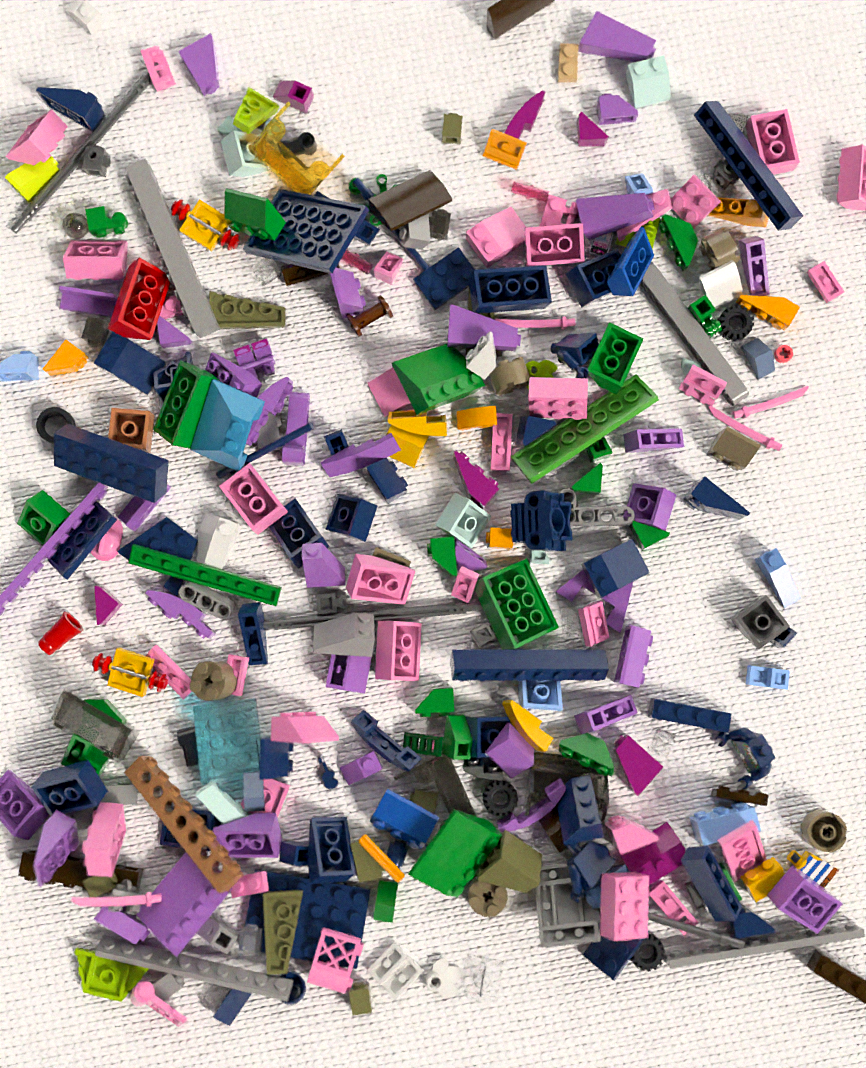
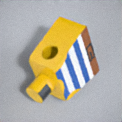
M792 850L787 856V859L794 864L795 868L805 873L823 888L828 885L839 871L808 851L800 855L795 850Z

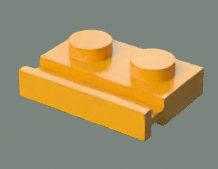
M492 129L483 156L517 170L527 142Z

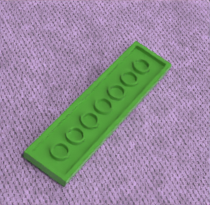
M635 374L624 382L617 395L609 391L588 405L587 419L575 420L568 418L513 454L511 459L532 484L659 401L658 395Z

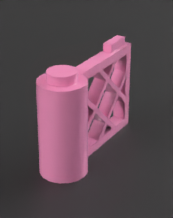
M323 928L307 983L344 994L346 990L349 991L353 982L350 975L356 955L361 956L364 946L363 943H360L361 938ZM325 935L333 937L336 943L327 946L324 941ZM351 942L355 944V947L347 952L342 944ZM339 946L343 954L334 958L330 950ZM327 952L331 959L328 962H322L318 960V957ZM346 958L349 963L348 969L340 967L337 962Z
M147 981L140 982L131 991L130 1000L133 1005L143 1006L146 1004L177 1027L183 1025L187 1020L184 1015L154 995L155 989L151 983Z

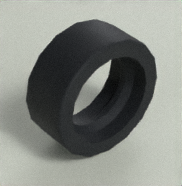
M59 407L46 408L40 413L36 422L38 434L42 439L51 444H54V437L50 436L45 429L48 418L53 415H61L65 418L67 424L76 426L72 415Z

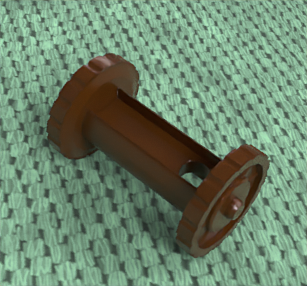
M382 295L377 297L379 303L354 318L350 313L346 315L350 327L358 337L362 336V328L384 315H387L389 318L393 317L390 306Z

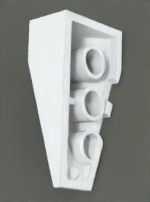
M205 513L198 530L197 562L225 570L241 525Z

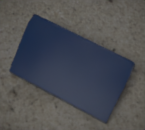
M231 989L214 1013L213 1018L230 1026L252 993Z

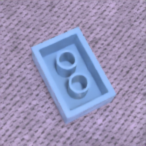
M737 801L732 803L731 807L724 808V806H718L713 808L712 812L699 811L694 813V816L689 817L695 841L703 846L718 843V839L751 820L754 821L758 832H760L761 828L755 807L748 803Z

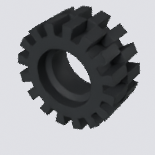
M732 305L721 313L718 321L721 324L723 338L726 336L729 341L731 339L733 341L739 339L740 341L752 331L754 316H750L751 311H746L747 307L741 308V305L736 307ZM734 316L739 317L742 320V328L738 330L732 329L729 325V319Z
M495 780L485 787L483 803L487 811L492 813V815L499 817L507 816L517 807L518 795L511 783L505 780ZM497 791H504L508 796L507 802L502 806L496 805L493 802V795Z
M648 933V937L644 938L631 957L632 963L642 971L647 970L651 972V969H658L657 966H661L663 964L661 961L665 960L664 954L666 953L663 943L654 934ZM645 944L651 945L654 949V953L649 959H643L639 955V949Z

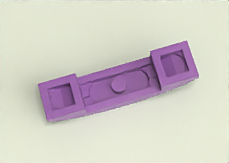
M559 778L546 787L547 796L518 816L512 812L496 821L501 832L504 830L510 832L522 829L544 817L554 808L565 792L566 787L562 779Z

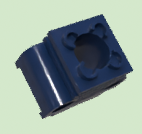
M546 490L532 491L525 496L524 503H512L510 511L512 542L525 543L531 550L566 551V541H573L570 527L571 502L564 501V493H553Z

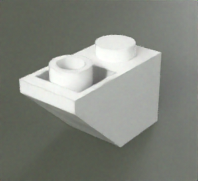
M491 331L486 336L483 335L475 349H471L466 355V368L484 380L496 367V351Z

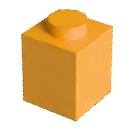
M490 528V532H486L485 543L489 544V548L512 550L511 529Z

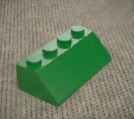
M180 360L153 430L171 445L191 449L212 379L218 381L219 379L201 368Z

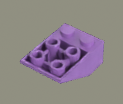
M211 352L205 371L214 375L220 382L257 398L262 383L249 371Z
M58 810L47 820L42 829L34 863L39 887L52 878L53 872L64 864L66 857L71 851H75L79 845L76 820Z

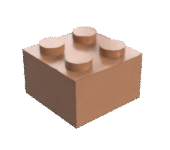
M112 408L108 438L151 453L155 415L150 411Z

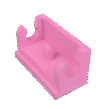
M159 46L140 50L157 92L176 85L163 50H160Z

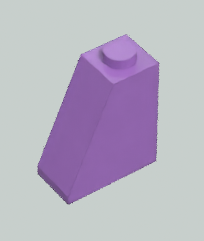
M211 33L178 51L203 96L213 94L220 88L216 45Z
M323 543L302 544V562L307 588L346 585L345 567Z
M126 905L122 906V910L119 912H111L108 906H103L93 918L98 923L135 945L140 940L143 942L151 933L141 920L136 919V914L126 913Z

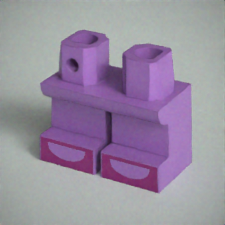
M267 338L252 343V349L250 345H246L233 350L239 366L252 373L257 379L259 378L256 371L262 368L265 376L275 374L274 364L276 363Z

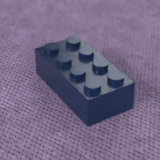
M547 265L473 270L468 277L472 310L477 314L545 309L552 303Z

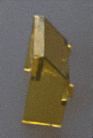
M287 102L253 142L251 150L253 155L291 191L311 195L345 156L341 154L331 167L323 161H315L308 168L280 141L286 133V127L280 119L291 105Z

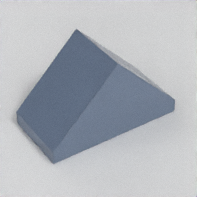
M759 338L741 346L758 380L776 371L772 349Z
M259 771L243 772L245 812L265 811L264 780H259Z

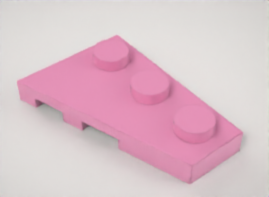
M668 189L646 195L654 203L655 209L652 210L653 218L617 230L620 242L631 232L638 231L648 221H653L672 209Z

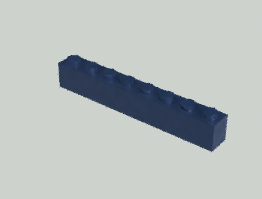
M705 101L694 114V117L778 231L791 229L804 215L719 101Z
M452 650L450 657L452 680L600 681L606 679L609 671L605 650Z

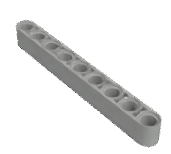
M651 261L640 282L641 286L697 362L701 363L703 370L727 382L721 394L731 406H735L749 396L748 389L657 266Z

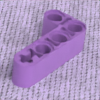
M291 392L289 395L286 435L308 424L310 393ZM307 433L283 445L282 462L284 465L304 466Z

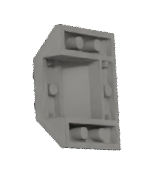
M560 863L542 866L540 871L541 881L535 888L541 948L601 941L600 908L593 909L588 904L586 897L584 899L578 897L579 903L571 900L572 886L567 864Z

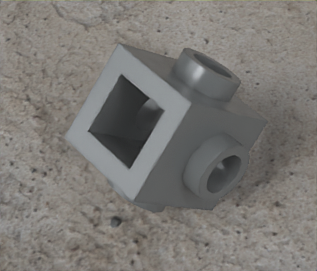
M86 146L85 153L82 154L83 169L87 175L106 177L107 167H110L111 157L105 148L101 146Z
M726 159L724 161L720 160L714 166L715 171L711 178L724 190L730 184L733 186L740 179Z

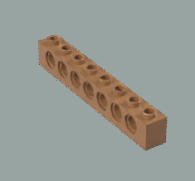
M139 756L124 773L218 893L229 891L244 875L240 870V865L231 859L228 855V850L223 845H220L216 840V835L204 825L202 817L196 815L192 810L191 803L181 796L179 788L169 781V776L158 767L157 761L152 756ZM184 817H185V819H186V824H185V825H184V823H183ZM195 833L198 834V840L195 839ZM207 848L210 849V855L207 854ZM219 863L222 864V871L219 869Z

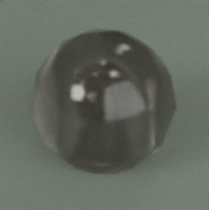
M73 212L66 215L63 220L62 227L68 237L80 239L87 235L89 231L87 218L83 214Z

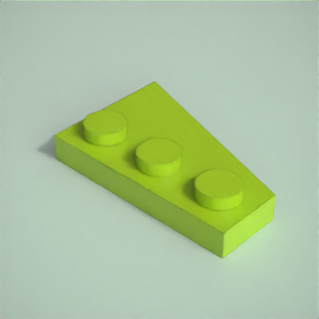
M248 87L242 104L239 106L234 117L233 125L249 134L276 114L280 105Z

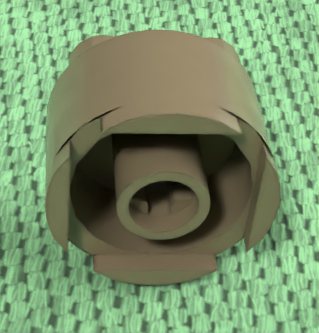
M724 227L701 239L702 245L699 246L701 254L709 259L708 267L711 271L731 260L735 264L740 261V255L737 257L735 255V251L738 250L730 233L728 231L724 233Z
M523 357L515 358L512 362L508 360L497 363L498 366L489 374L497 396L512 393L517 388L522 389L529 385L530 375Z
M201 662L197 664L192 673L190 690L204 701L223 700L231 696L233 691H235L237 678L234 676L232 666L226 662Z
M818 809L810 812L800 826L804 840L810 846L823 852L839 850L847 839V826L843 819L826 810Z
M477 876L468 885V902L475 913L483 917H495L503 911L508 899L506 888L479 881ZM490 891L491 897L484 898L483 893Z

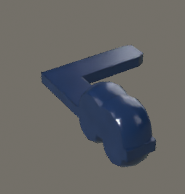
M322 754L318 757V760L325 769L321 775L323 786L326 789H334L338 786L339 782L334 778L335 772L332 769H328Z

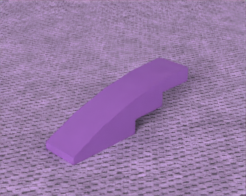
M389 433L375 442L373 439H370L358 447L352 444L320 463L329 478L367 467L397 453L401 449L392 433Z

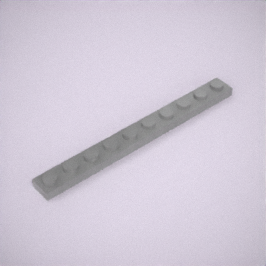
M848 923L844 925L845 927L837 928V926L826 927L825 930L820 931L818 934L810 929L806 930L804 934L791 932L787 933L785 937L772 935L768 936L766 940L753 938L744 944L743 949L730 945L721 947V945L716 944L709 946V949L703 950L701 948H691L690 952L684 953L682 951H672L670 955H665L667 965L670 968L863 938L865 937V931L856 923Z
M105 935L102 936L95 950V956L286 1002L293 986V980L180 953L176 957L168 950L138 943L135 945L130 941Z

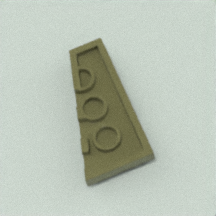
M209 291V303L220 329L286 328L285 307L263 302L258 303L245 298L240 299L231 295H221Z
M303 890L263 893L267 975L287 974Z

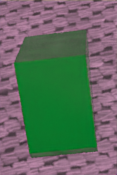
M602 437L586 448L591 463L608 458L612 454V449L605 437Z
M601 462L571 486L570 489L576 493L598 495L601 492L603 465Z
M635 521L629 525L641 550L659 542L670 534V532Z
M379 880L373 920L393 923L398 889L397 882Z

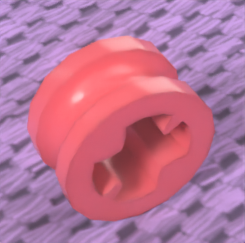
M781 345L775 350V360L779 363L788 362L793 357L792 348L788 345ZM782 350L788 353L785 358L779 354Z

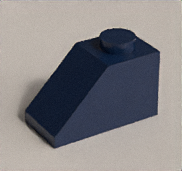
M281 841L279 861L291 866H308L309 843Z
M742 906L736 921H729L731 933L736 939L775 933V928L751 910L745 908V906Z

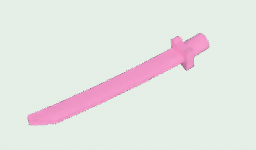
M566 316L561 319L551 320L495 319L516 328L561 327V330L568 326L576 325L575 318L566 319Z
M805 386L784 396L751 407L744 406L740 410L732 412L733 418L742 417L744 419L751 414L803 396L809 387Z
M709 406L710 412L718 420L766 445V449L773 448L780 451L783 444L774 441L775 438H768L737 422L713 406Z
M147 892L146 895L128 897H73L71 901L79 906L146 904V907H149L152 903L161 902V894L151 895V892Z

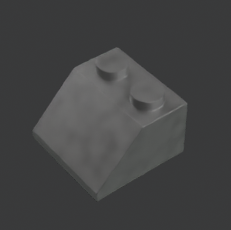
M760 595L730 618L741 634L757 649H761L790 627L767 595Z

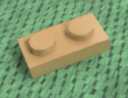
M560 43L558 82L576 83L578 44Z

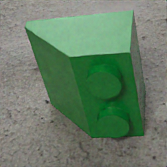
M41 490L26 500L17 524L44 546L71 514L50 495Z
M454 537L431 538L430 543L427 544L428 557L432 556V561L452 578H457Z

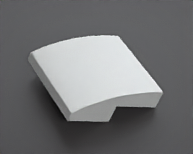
M733 260L699 277L701 291L704 295H707L715 309L743 295L739 273Z
M394 942L371 965L367 972L380 986L384 987L394 1000H397L424 970L404 949Z

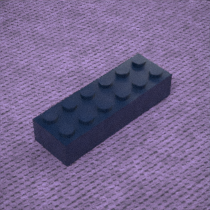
M70 424L64 425L54 433L55 467L152 503L157 502L167 493L169 460Z

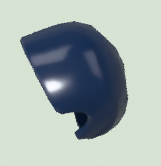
M289 971L280 977L293 980V986L287 1002L280 1001L287 1005H294L304 998L306 983L299 973Z

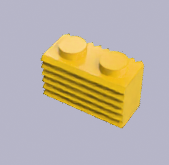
M771 857V859L765 860L761 865L741 875L740 878L748 894L755 902H758L770 893L785 875V872L778 861Z

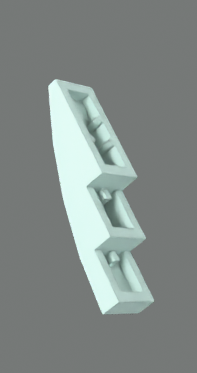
M213 781L196 792L197 798L223 824L249 816L238 801L234 802Z

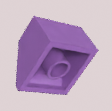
M633 483L626 507H630L634 511L635 522L666 531L676 494L662 487ZM625 511L623 518L628 521V517H631V515H628V512Z

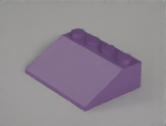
M185 852L151 893V895L161 894V902L152 903L149 907H146V904H142L139 913L136 915L160 943L177 957L233 888L227 892L218 893L187 852Z

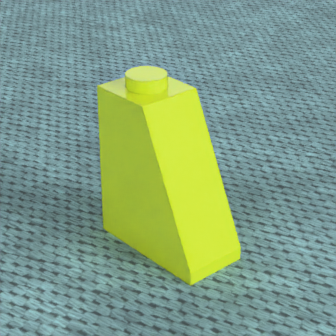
M52 156L44 163L41 161L36 165L24 163L8 173L5 179L30 203L58 173L59 168L57 165L59 163Z

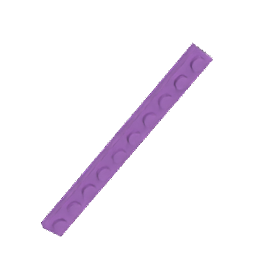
M98 483L0 595V616L5 612L6 609L4 607L8 602L12 603L19 594L17 592L21 587L24 589L31 582L30 577L33 573L37 574L44 567L42 563L46 558L50 559L57 552L55 548L59 543H65L69 538L68 533L80 526L82 523L80 519L85 514L89 515L95 508L93 504L97 500L101 501L106 496L108 486Z

